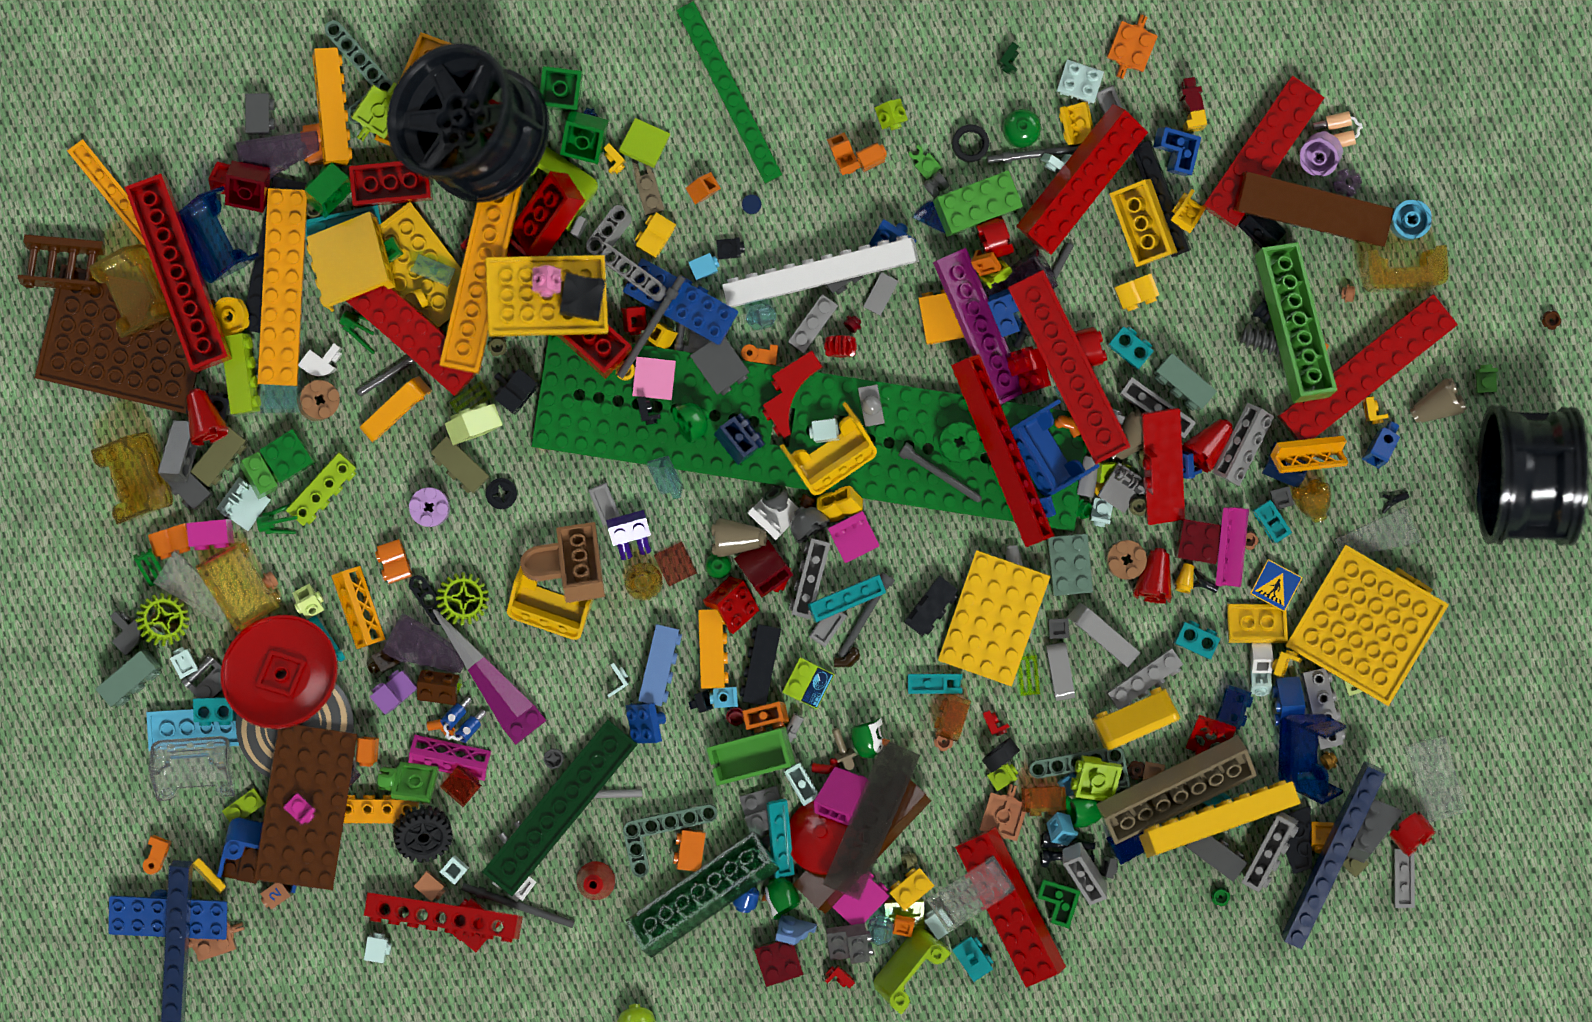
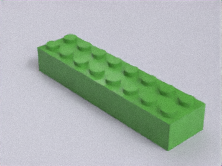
M1299 242L1263 247L1255 255L1292 402L1298 403L1329 398L1337 391Z

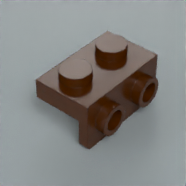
M421 670L417 680V700L456 705L459 675Z

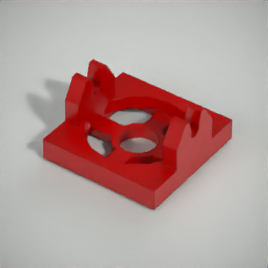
M1198 715L1186 743V748L1196 751V756L1210 749L1212 743H1222L1233 738L1236 727ZM1207 733H1209V735H1212L1214 733L1216 735V738L1210 740L1207 739L1205 735ZM1196 735L1203 737L1205 741L1203 746L1197 742Z

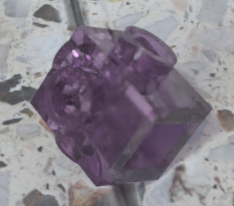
M1348 168L1338 171V176L1334 177V182H1332L1334 191L1339 195H1346V197L1358 194L1357 190L1361 188L1360 184H1362L1360 174L1356 173L1355 169L1349 171ZM1347 178L1350 179L1351 185L1346 184Z

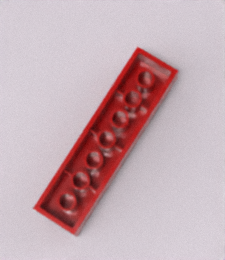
M1292 75L1202 207L1231 228L1237 227L1245 213L1234 211L1243 180V172L1271 177L1325 97Z
M1112 104L1016 227L1039 249L1052 255L1148 132L1125 109Z
M383 285L346 300L347 303L454 396H458L476 375V373L440 366L447 334L394 288L388 289Z
M996 826L958 844L955 848L1025 987L1027 988L1058 975L1066 968V965Z

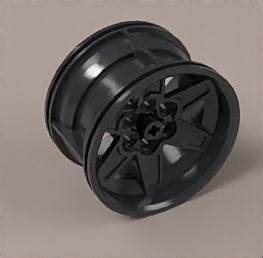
M453 43L437 47L417 59L406 70L396 85L387 113L388 139L398 160L416 174L436 180L444 190L455 197L474 203L494 201L507 196L519 188L537 168L545 152L549 136L548 108L538 88L519 73L504 69L495 57L483 49L464 43ZM501 88V104L490 105L489 101ZM486 133H487V134H491V133H492V135H491V137L489 138V140L487 139V137H486V135H485ZM458 152H463L466 162L453 167Z

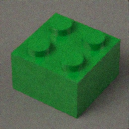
M543 66L540 92L548 109L579 112L583 80L582 71Z
M571 110L565 124L560 155L598 164L603 155L609 120Z
M332 162L328 166H324L315 180H310L305 186L308 204L324 218L351 193L349 177Z
M291 429L259 450L279 482L283 484L316 463L295 429Z

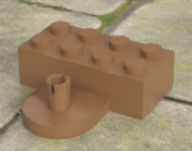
M595 522L556 528L558 543L532 547L521 557V569L528 579L545 581L562 578L566 603L605 597Z

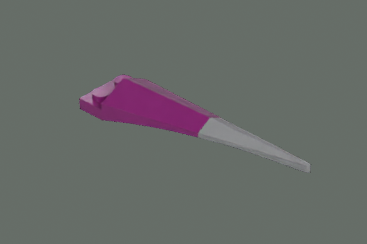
M433 609L435 616L502 729L514 744L517 745L547 720L519 689L445 620L437 610Z

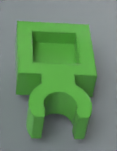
M916 145L919 154L913 155L909 151L908 155L911 159L918 161L914 165L915 168L928 180L942 167L930 153L924 156L922 147Z

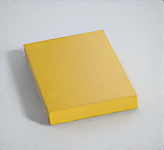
M1227 604L1228 643L1288 642L1287 610L1283 612L1270 604Z

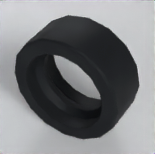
M973 124L959 128L952 139L954 154L960 160L971 163L983 158L989 148V138L985 130ZM974 132L980 136L982 147L978 153L973 155L963 153L959 146V140L963 134Z
M1008 738L988 753L982 761L991 772H994L1012 759L1020 749L1011 738Z

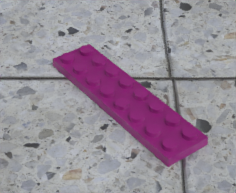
M963 248L934 261L933 264L972 356L980 354L1000 405L1023 394L1019 385L1018 375L1011 376L1007 358L1011 357L1010 350L997 327L988 305V298L977 272L972 266L967 249Z

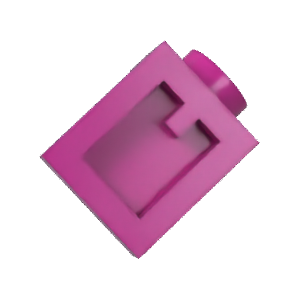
M298 793L283 806L300 824L304 822L306 824L309 823L315 816L313 814L315 809Z

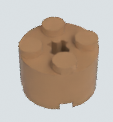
M314 380L303 387L298 394L297 404L299 411L308 420H325L338 409L339 392L327 381ZM320 397V398H321L320 401H321L322 403H320L319 405H317V404H316V401H317V400L314 399V398Z
M1123 540L1113 544L1108 549L1105 559L1110 573L1119 579L1138 577L1144 571L1147 563L1146 552L1142 546L1130 540ZM1127 555H1129L1128 559L1131 560V562L1126 563L1124 565V561L1121 559L1122 557H1126Z

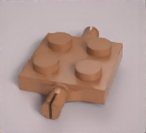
M1009 784L1006 795L990 792L979 830L986 831L996 826L1002 839L1017 841L1028 803L1018 801L1014 797L1017 789L1016 785Z
M227 920V938L225 940L189 938V948L192 947L195 951L198 962L237 949L234 933L245 930L244 924L241 922L231 926Z

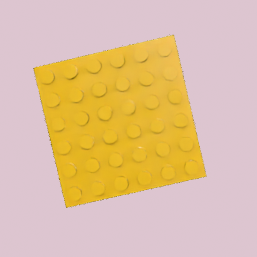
M1345 545L1287 642L1286 647L1389 706L1449 604Z

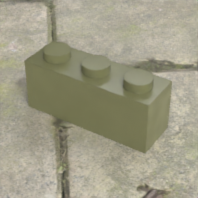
M229 426L228 435L214 442L190 471L208 487L217 486L223 478L221 476L225 470L229 471L235 464V457L238 454L241 456L248 448L246 446L248 441Z
M448 436L431 452L434 456L432 460L439 467L443 464L448 469L446 473L453 480L457 478L462 483L460 487L468 494L470 492L475 494L490 478L457 444L453 445Z

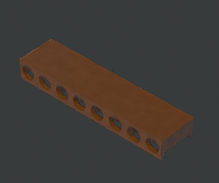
M1243 172V180L1234 211L1385 247L1394 208L1251 172Z
M900 770L859 813L864 827V840L855 860L843 870L833 874L819 875L806 870L793 885L818 910L826 914L932 800Z

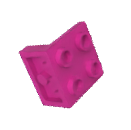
M863 511L828 528L845 563L879 547V543Z

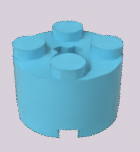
M1406 200L1394 208L1390 229L1399 239L1405 241L1418 239L1425 235L1431 227V211L1421 201ZM1412 216V217H1413L1412 223L1409 224V223L1407 222V221H1408V218H1410V217Z

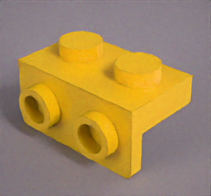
M1085 101L1060 107L1059 118L1064 126L1063 136L1068 145L1081 144L1094 128L1088 102Z
M1193 189L1188 194L1184 192L1172 210L1175 214L1171 221L1188 233H1191L1205 211V208L1190 199L1195 192Z
M1286 650V653L1281 652L1279 659L1275 658L1272 666L1274 675L1284 678L1290 660L1302 662L1299 654L1290 650Z
M915 868L911 869L905 874L907 879L902 883L898 880L890 887L892 891L889 894L904 911L934 887V884L920 868L917 870Z

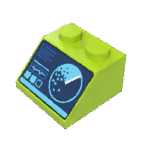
M800 657L782 693L818 709L835 674Z

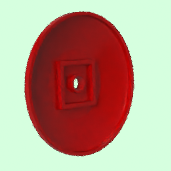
M292 615L266 617L243 629L228 647L221 666V686L228 704L245 721L268 729L292 727L314 716L330 698L338 676L337 655L327 635L309 620ZM281 670H285L286 676L282 679H278L277 673Z

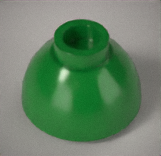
M711 553L706 558L705 570L712 578L722 579L730 573L732 562L729 556L718 557Z

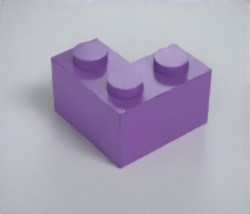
M396 670L389 676L390 681L383 684L382 682L371 690L373 694L370 698L385 715L394 710L417 690L416 683L404 670L401 672Z

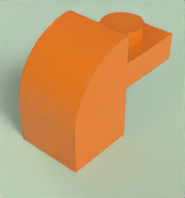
M845 132L827 139L840 174H851L861 168Z

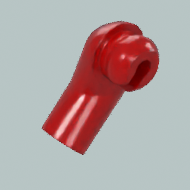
M831 758L828 765L813 763L811 771L813 773L830 774L834 767L840 768L841 766H839L840 762L838 763L835 758Z

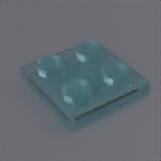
M298 373V386L261 384V413H301L297 404V397L301 391V374Z

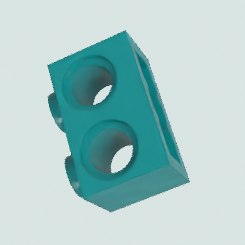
M1123 326L1107 346L1138 370L1154 352L1151 349L1152 345L1147 340L1143 339L1141 341L1136 337L1137 332L1131 327L1125 328ZM1121 335L1129 338L1127 346L1120 344L1119 338ZM1136 348L1144 350L1143 358L1135 356L1134 350Z
M1267 500L1252 510V513L1273 544L1278 543L1292 533L1271 500Z
M1191 620L1188 623L1183 622L1173 643L1211 660L1221 639L1217 637L1218 633L1208 628L1206 631L1199 629L1200 624ZM1187 629H1191L1194 633L1191 640L1184 638V632ZM1206 637L1210 638L1212 642L1211 646L1207 649L1202 646V640Z
M225 697L193 699V721L199 722V726H211V722H219V725H231V721H236V712L228 704ZM203 706L209 709L207 717H203L200 713ZM222 706H226L229 709V714L226 717L220 714Z

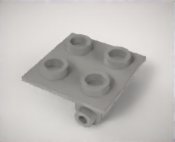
M1118 462L1097 496L1125 513L1130 506V501L1135 498L1137 493L1145 494L1143 478Z

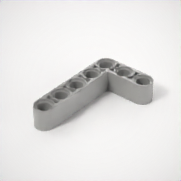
M616 205L609 211L588 239L586 248L592 255H605L606 266L653 300L662 301L666 296V287L613 248L632 221L631 214L623 206ZM620 213H624L623 218L617 220L618 215ZM612 228L611 234L606 235V231ZM601 244L600 248L594 251L595 246ZM615 255V259L609 262L610 256ZM630 265V269L627 272H623L624 268ZM645 276L644 281L638 283L639 278ZM656 287H660L659 292L653 294V290Z

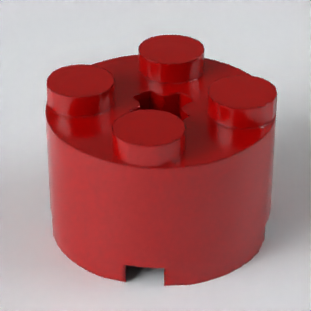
M1002 215L976 225L980 243L984 247V254L993 252L996 258H1000L1014 253L1013 245L1009 243L1010 235Z
M1094 327L1074 331L1091 367L1103 365V362L1107 361V355L1105 350L1101 348L1100 343L1103 342L1101 331H1097Z
M1418 811L1399 824V830L1393 829L1389 836L1400 850L1409 857L1417 851L1416 848L1420 844L1424 846L1432 840L1431 837L1436 832L1428 820Z

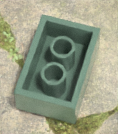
M1173 353L1168 355L1153 372L1156 375L1154 379L1162 386H1169L1171 388L1169 392L1176 398L1182 397L1186 401L1184 404L1192 411L1202 410L1217 392Z
M1088 534L1058 536L1047 539L1052 596L1092 593Z
M141 650L99 685L96 691L110 707L123 706L131 699L129 697L131 694L139 693L146 687L144 684L146 681H152L161 674L159 670L163 667L148 650Z

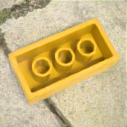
M1145 179L1109 193L1136 267L1177 253L1151 179Z

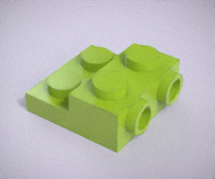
M1082 755L1081 760L1076 761L1075 771L1077 775L1076 778L1071 779L1070 788L1077 798L1104 801L1116 794L1123 767L1121 764L1103 762L1098 757Z

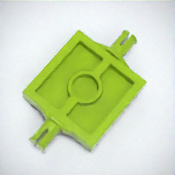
M393 82L388 92L372 84L351 115V118L359 122L363 127L357 136L361 141L364 142L369 132L377 134L383 139L387 136V113L392 94L397 85L395 82Z

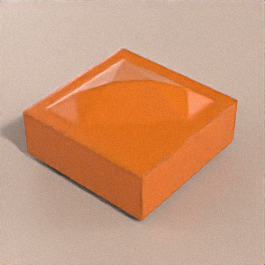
M896 914L892 934L912 937L915 918Z

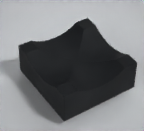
M566 273L559 315L599 321L606 279L588 278Z

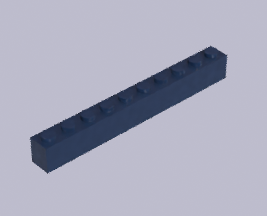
M1366 761L1363 762L1281 934L1285 943L1303 949L1386 775L1382 768Z
M173 860L169 866L161 1022H185L193 861Z

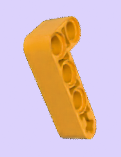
M420 376L411 379L359 428L373 443L416 403L422 401L426 394L429 395L432 390Z

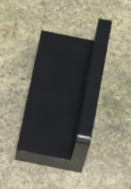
M1249 215L1239 225L1260 248L1274 246L1286 234V230L1276 221L1254 215Z

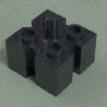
M521 369L513 370L507 378L498 372L494 378L502 385L494 393L497 395L494 399L512 414L516 415L540 385Z

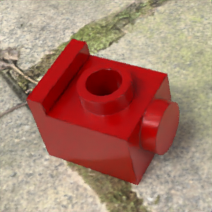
M632 306L621 308L624 331L629 332L630 335L641 334V331L647 327L645 307ZM631 317H634L636 320L634 324H631Z

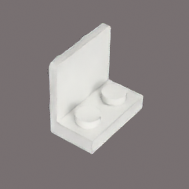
M788 498V507L778 512L777 509L767 507L761 499L748 514L777 540L790 526L791 520L795 517L794 512L799 508Z

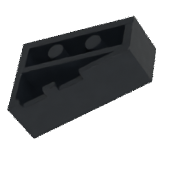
M938 576L903 622L922 637L925 634L928 636L935 627L932 625L935 620H940L946 613L944 608L948 603L952 605L959 596L956 594L958 589L941 576Z

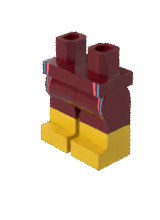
M1195 77L1185 78L1181 82L1182 90L1178 95L1179 101L1183 100L1182 109L1186 112L1187 117L1183 130L1185 133L1201 131L1207 126L1201 96L1202 87H1197Z

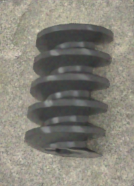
M1250 323L1247 324L1242 332L1239 346L1245 342V348L1248 349L1250 344H1253V351L1259 346L1260 353L1268 349V355L1275 351V357H1278L1279 348L1276 336L1274 337V331L1270 330L1267 334V329L1263 328L1259 332V326H1255L1252 330V325Z

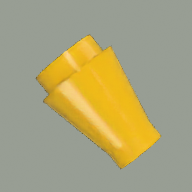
M1183 563V567L1174 584L1176 591L1182 593L1191 592L1194 583V565Z

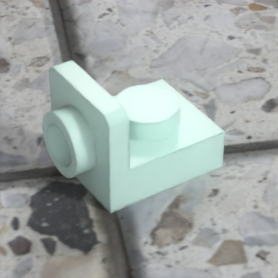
M1094 497L1090 521H1094L1093 525L1105 527V524H1110L1113 505L1103 499Z
M181 647L173 651L174 656L170 657L180 679L199 670L190 653V648L184 649Z
M1250 666V694H1255L1256 696L1270 694L1272 688L1271 673H1252Z

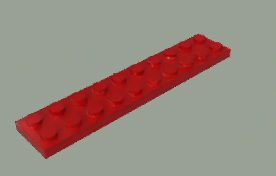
M1044 270L1008 287L1094 463L1098 464L1130 448L1131 446Z

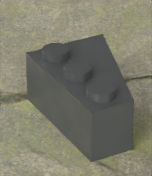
M1374 799L1347 857L1364 863L1404 811Z

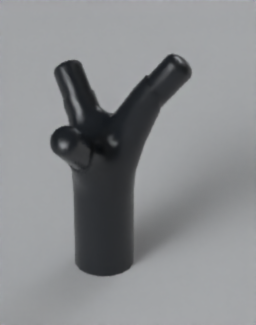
M1405 491L1394 496L1383 494L1382 497L1388 499L1382 513L1385 514L1393 505L1409 499L1408 492Z
M1196 568L1194 569L1198 582L1193 584V588L1202 587L1216 593L1219 586H1215V584L1206 580L1199 574Z

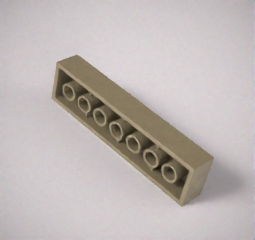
M1237 735L1096 805L1106 829L1116 845L1143 832L1148 827L1166 821L1257 775L1248 751Z

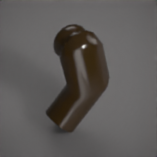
M852 647L845 658H834V667H852L860 658L859 649Z

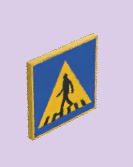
M1267 559L1250 594L1285 612L1303 577Z

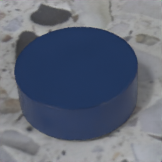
M747 195L742 201V208L747 214L754 215L761 209V200L756 195Z

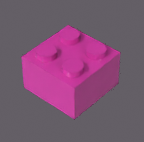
M224 519L186 523L189 547H194L195 550H209L210 545H214V548H228L230 543H234L232 520Z

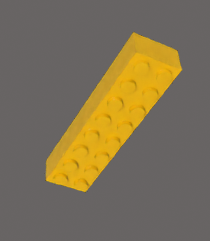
M1283 780L1270 785V789L1267 786L1251 792V796L1248 792L1233 798L1234 802H1232V799H1228L1216 804V808H1214V805L1197 811V815L1194 811L1179 817L1180 821H1178V818H1173L1162 823V827L1156 824L1144 829V834L1140 835L1139 838L1146 857L1149 858L1301 804L1293 781L1286 783Z

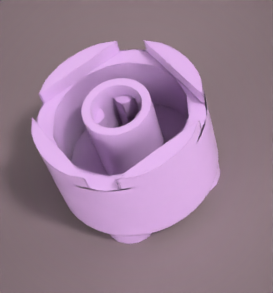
M1327 131L1311 135L1300 152V164L1303 169L1314 176H1327L1332 173L1342 158L1343 148L1340 141Z
M423 488L412 496L409 503V511L416 523L425 527H435L447 520L450 513V501L446 494L438 489ZM427 503L434 504L432 507L433 512L426 511Z

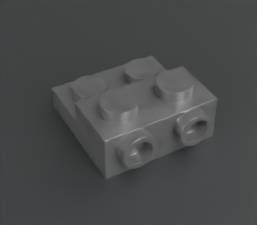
M777 785L739 797L750 835L755 834V837H760L767 834L766 830H769L766 802L781 799Z
M865 923L826 928L830 961L850 958L851 964L870 961L869 956H873L872 944L868 943L872 941L870 931H866Z

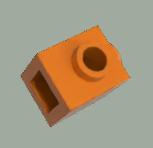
M710 172L696 179L685 189L696 205L711 197L721 188Z

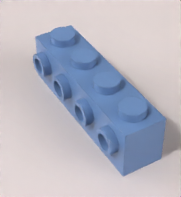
M656 624L638 701L655 703L658 706H662L663 702L667 703L669 691H666L667 683L671 684L673 672H670L672 664H676L678 653L674 652L676 645L680 646L682 634H679L680 629Z

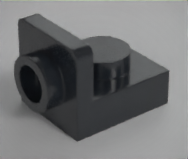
M740 237L717 240L718 260L742 258L741 253H745L744 241L740 242Z
M646 397L638 398L641 422H646V425L658 423L657 420L661 419L660 414L652 416L648 414L652 412L650 401H646Z

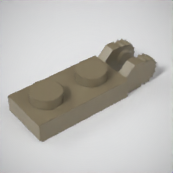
M632 162L645 215L664 211L654 172L652 173L651 167L644 164L648 174L640 176L637 162Z

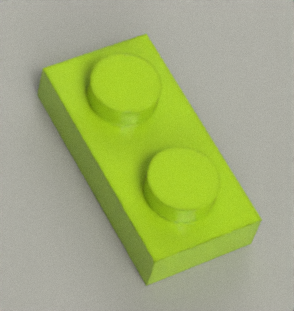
M253 788L222 810V812L230 822L237 817L247 818L266 803L257 790Z

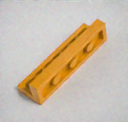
M1344 436L1278 442L1270 456L1279 473L1342 467L1348 464V460L1342 451L1347 441ZM1337 455L1339 460H1335L1329 456ZM1313 457H1318L1324 460V462H1319L1313 459ZM1296 459H1302L1308 463L1303 464L1297 461ZM1284 460L1290 463L1291 465L1283 466L1281 461Z
M361 566L331 575L356 650L385 640ZM356 572L357 583L352 582L349 573ZM358 591L363 593V602L357 598ZM364 609L370 613L369 621L363 616ZM371 628L376 631L378 638L371 639L369 633Z

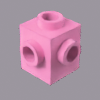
M549 265L533 268V292L540 293L542 297H552V294L560 293L561 269Z

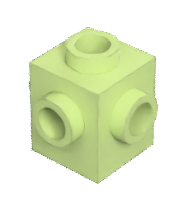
M310 583L292 593L296 601L294 606L299 614L303 613L306 619L324 611L322 606L324 599L319 591H314Z

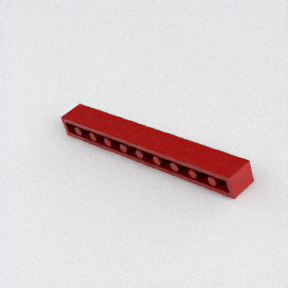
M980 354L951 365L1025 547L1053 537L1054 534Z

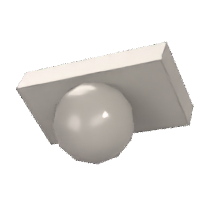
M878 385L858 388L865 427L884 424Z

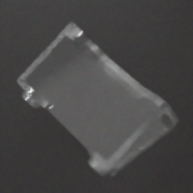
M215 736L159 740L151 746L148 771L156 801L171 800L176 796L177 788L216 786V793L219 796H235L236 788L232 754L228 738Z

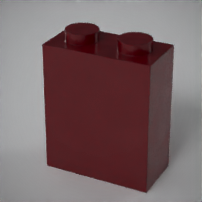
M768 539L765 546L742 552L734 558L761 598L793 576L791 570Z

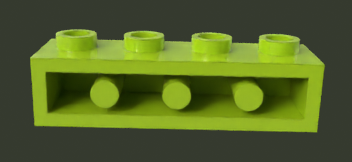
M245 333L224 336L232 356L231 360L224 362L230 414L241 415L260 412L261 399L257 391L258 378L255 376L256 361L252 353L253 340L250 334Z
M339 451L286 508V511L291 516H298L296 520L302 526L306 523L310 525L317 517L315 513L319 509L323 511L330 503L328 499L333 494L337 496L344 488L341 486L344 481H350L357 474L354 471L356 466Z

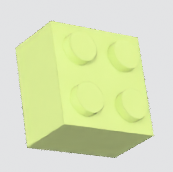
M486 403L477 405L473 409L462 410L458 414L451 416V420L445 423L453 445L485 435L502 426L495 404L487 406Z

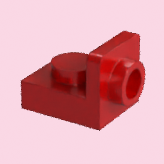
M217 161L208 178L210 190L216 194L225 195L226 173L229 169V164Z
M990 710L982 712L992 735L1000 736L1007 732L1006 729L1010 727L1008 723L997 727L996 724L999 721L995 712L991 713Z
M839 965L835 968L831 966L824 974L827 976L825 978L827 984L835 975L838 977L836 981L844 988L845 986L851 988L855 984V980Z

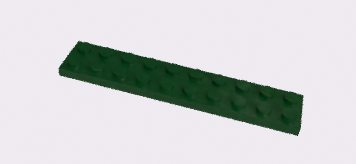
M607 719L488 863L482 873L513 897L638 744Z

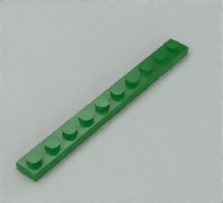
M694 1L677 9L676 11L764 183L767 184L782 176Z

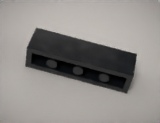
M758 624L757 628H753L751 639H755L754 647H749L747 657L751 658L750 666L745 667L744 672L747 682L746 685H742L740 692L744 702L766 705L781 628Z

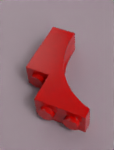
M813 351L808 352L772 375L774 380L771 383L777 392L781 390L782 393L763 405L765 409L762 412L768 421L772 419L775 424L772 428L778 437L782 436L785 439L791 435L789 411L792 400L800 386L811 375L822 369V365Z

